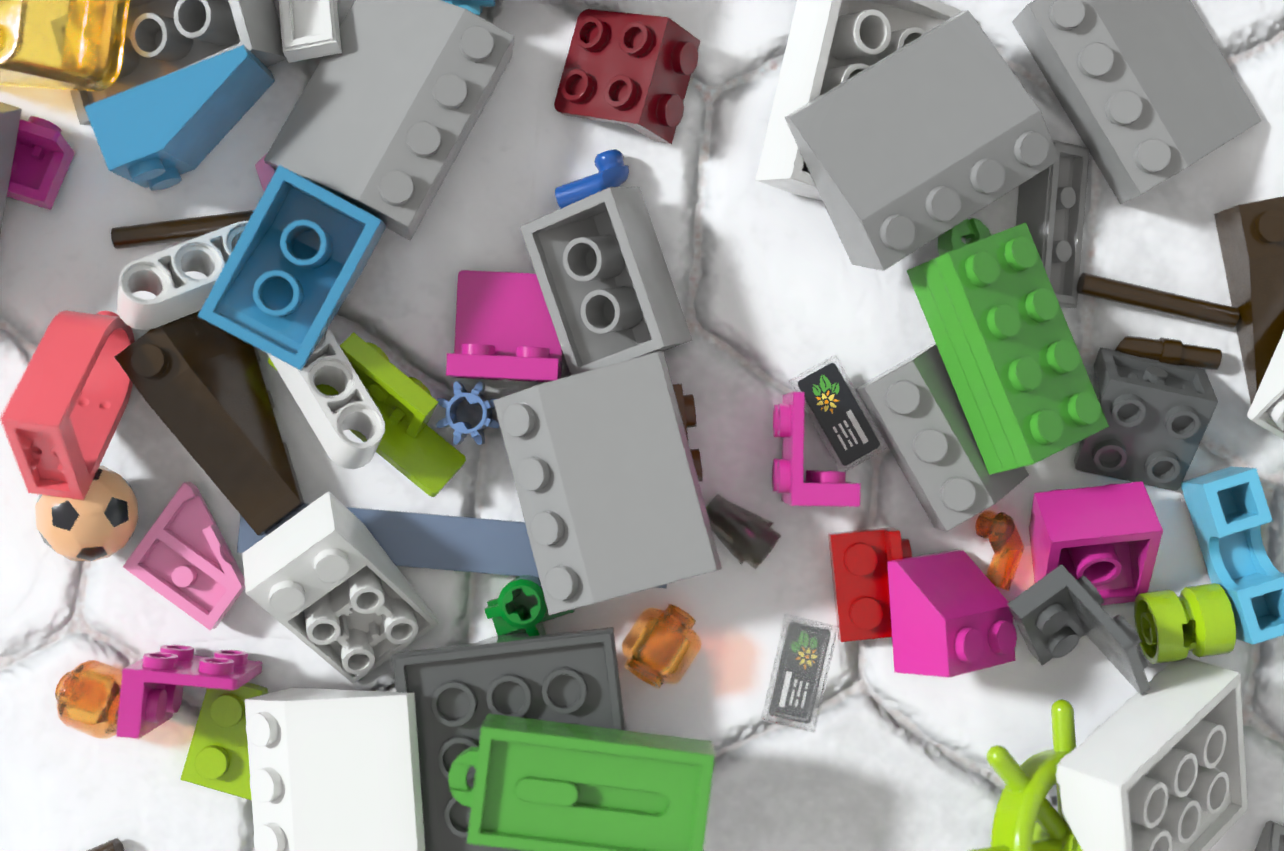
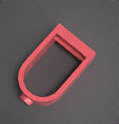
M65 310L58 313L49 324L0 417L28 493L78 500L85 499L126 409L133 387L132 381L115 359V356L135 342L132 328L126 325L119 315L114 312L100 311L96 314Z

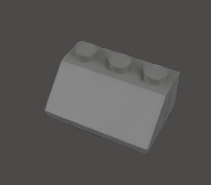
M609 187L520 226L571 376L651 353L663 352L692 341L640 187Z
M936 343L855 389L934 528L946 532L995 505L1029 476L1024 466L989 475Z

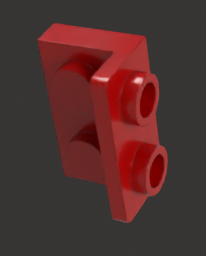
M892 527L828 533L838 639L840 642L892 637L887 561L912 557L909 540L901 539L900 530Z

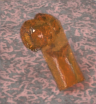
M986 510L978 516L975 524L976 534L989 539L994 552L986 577L994 586L1009 591L1024 552V544L1013 518L1005 512L997 514L992 510Z

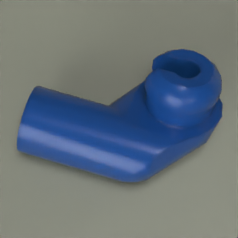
M617 149L602 152L594 160L599 173L556 187L555 196L560 209L609 187H619L627 180L629 174V166L624 165L623 154Z

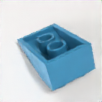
M242 45L97 101L84 108L108 170L144 188L149 187L151 191H158L180 183L182 181L181 174L196 169L275 80L272 72L250 50Z
M279 165L202 306L198 317L283 362L303 370L360 277L387 226L379 218Z

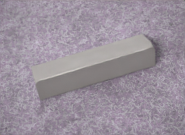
M1052 140L1060 160L1019 185L1016 226L1026 222L1060 307L1077 308V282L1080 274L1090 148Z

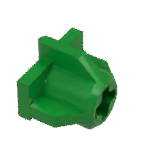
M531 575L514 578L502 589L499 598L489 600L487 602L488 606L485 608L487 619L492 618L498 636L520 629H525L529 637L546 635L543 622L575 612V609L549 615L540 578Z

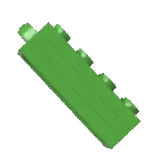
M971 218L965 219L938 236L937 248L939 256L907 270V274L989 475L1035 464L1109 427L1026 222L992 235L987 226L980 220ZM961 238L965 239L966 244L962 242Z
M488 713L481 726L479 746L470 747L462 751L453 761L448 774L449 787L453 797L459 803L471 808L467 844L524 851H703L715 753L712 741ZM470 766L476 769L474 786H469L467 781Z

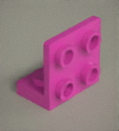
M461 270L458 273L454 353H447L446 376L528 382H550L561 379L563 351L536 274Z
M804 392L784 394L783 403L774 405L773 436L782 437V459H773L772 464L773 491L782 493L781 501L791 506L860 507V484L845 481L846 472L837 470H806V480H803Z
M163 645L160 647V652L143 654V659L122 670L116 737L139 739L171 719L173 713H177L181 706L183 686L237 690L262 673L263 662L247 660L248 653L239 650H216L214 657L194 655L193 647L185 645Z

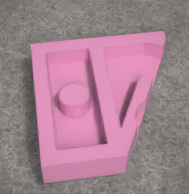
M184 482L123 565V568L209 630H213L219 625L245 589L244 576L200 491L192 482Z

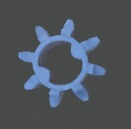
M479 381L474 389L472 388L471 393L467 392L461 382H453L455 396L451 400L437 398L438 404L446 408V417L437 422L436 426L437 428L451 426L455 430L453 433V444L460 445L465 437H467V434H471V437L474 438L478 445L485 444V433L483 430L487 426L500 428L499 421L492 418V409H495L493 401L496 399L486 400L483 397L485 394V383ZM467 399L469 404L481 405L482 419L474 428H472L469 422H459L456 416L459 404Z

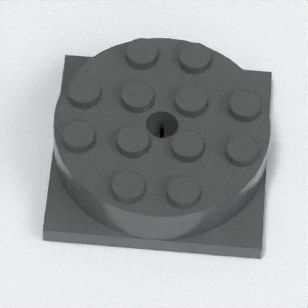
M614 627L531 637L527 633L504 634L490 637L477 643L395 652L392 655L396 692L415 694L425 851H524L467 844L471 808L459 803L450 791L448 774L451 765L462 751L470 747L479 746L481 726L488 713L627 731ZM470 766L468 769L467 781L469 786H474L476 769L473 766Z

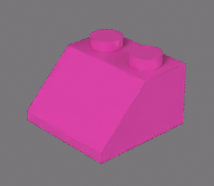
M1143 481L1034 493L1029 524L1034 583L1062 564L1076 580L1081 576H1085L1095 586L1104 600L1102 605L1135 602L1138 594L1147 593L1163 529Z
M952 550L887 561L894 673L950 678L1016 661L1015 646L1017 632L1013 625V615L1008 607L1009 602L964 550Z

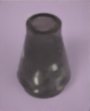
M717 494L706 507L712 532L741 566L746 562L756 570L782 536L772 528L774 522L726 500L720 494Z

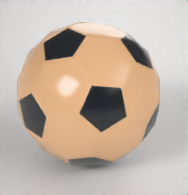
M99 466L84 500L39 495L35 507L36 526L44 543L55 552L72 561L90 562L110 557L127 544L133 536L138 522L137 498L130 484L121 475L105 466Z

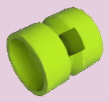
M1211 583L1184 587L1180 596H1177L1172 590L1140 593L1135 599L1134 619L1136 632L1141 639L1139 644L1143 654L1150 663L1158 664L1184 660L1189 651L1194 656L1200 658L1228 654L1234 650L1236 643L1234 614L1229 598L1219 584Z

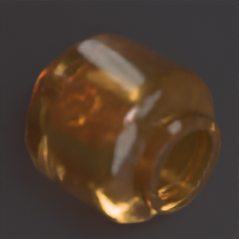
M669 604L665 611L653 607L644 609L622 642V652L627 658L624 667L633 675L657 689H660L663 683L678 684L685 676L702 646L700 637L692 629L696 620L687 612L672 604Z
M88 660L77 665L72 671L67 672L58 682L55 691L57 713L62 723L67 727L95 738L108 739L115 736L117 733L122 669L101 661Z

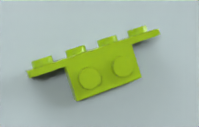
M353 332L340 347L384 419L385 431L376 453L430 497L437 496L466 462V457L427 425L439 402L431 396L429 389L420 380L406 376L389 362L387 355L380 347L370 342L366 343ZM269 357V365H271L275 370H277ZM316 385V388L325 395H339V392L330 385ZM348 429L363 442L367 441L361 432Z

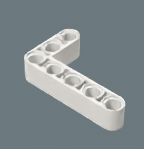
M248 221L236 222L126 265L119 277L117 301L119 317L126 325L134 329L150 330L200 311ZM191 271L201 272L207 278L194 279L185 273ZM148 291L156 297L148 300L139 299L133 293ZM329 327L303 370H299L268 354L332 461L346 469H357L368 464L384 435L385 422ZM316 385H330L339 392V395H325L316 388ZM348 429L357 430L366 437L367 441L362 443L354 442L348 439L343 431Z

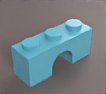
M1230 466L1181 482L1182 492L1211 583L1219 584L1225 590L1231 603L1236 626V639L1254 645L1283 636L1284 573L1279 572L1274 567L1262 542L1261 525L1273 522L1257 469Z

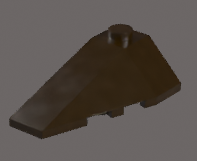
M1284 196L1237 205L1214 214L1232 307L1239 309V320L1236 324V330L1251 404L1284 331Z
M200 311L155 329H150L117 354L115 359L149 406L258 536H262L302 506L304 500L287 444L282 441L273 412L275 405L272 395L266 389L258 363L261 360L257 347L198 317Z

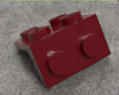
M585 9L579 14L555 97L554 107L558 112L566 116L628 125L655 142L672 144L676 127L683 117V102L690 77L698 63L700 40L669 17Z

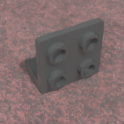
M1100 347L1093 367L1101 391L1098 400L1109 427L1081 441L1074 458L1075 468L1079 471L1130 482L1143 481L1144 485L1173 491L1180 489L1181 482H1183L1218 404L1206 371L1181 364L1177 366L1161 363L1158 360L1137 357Z
M1061 564L1008 603V607L1028 650L1042 666L1052 658H1060L1070 653L1078 644L1079 639L1086 634L1140 695L1150 689L1144 671L1149 666V663L1137 647L1141 643L1139 635L1120 614L1113 619L1100 606L1104 603L1101 594L1085 576H1081L1076 580Z

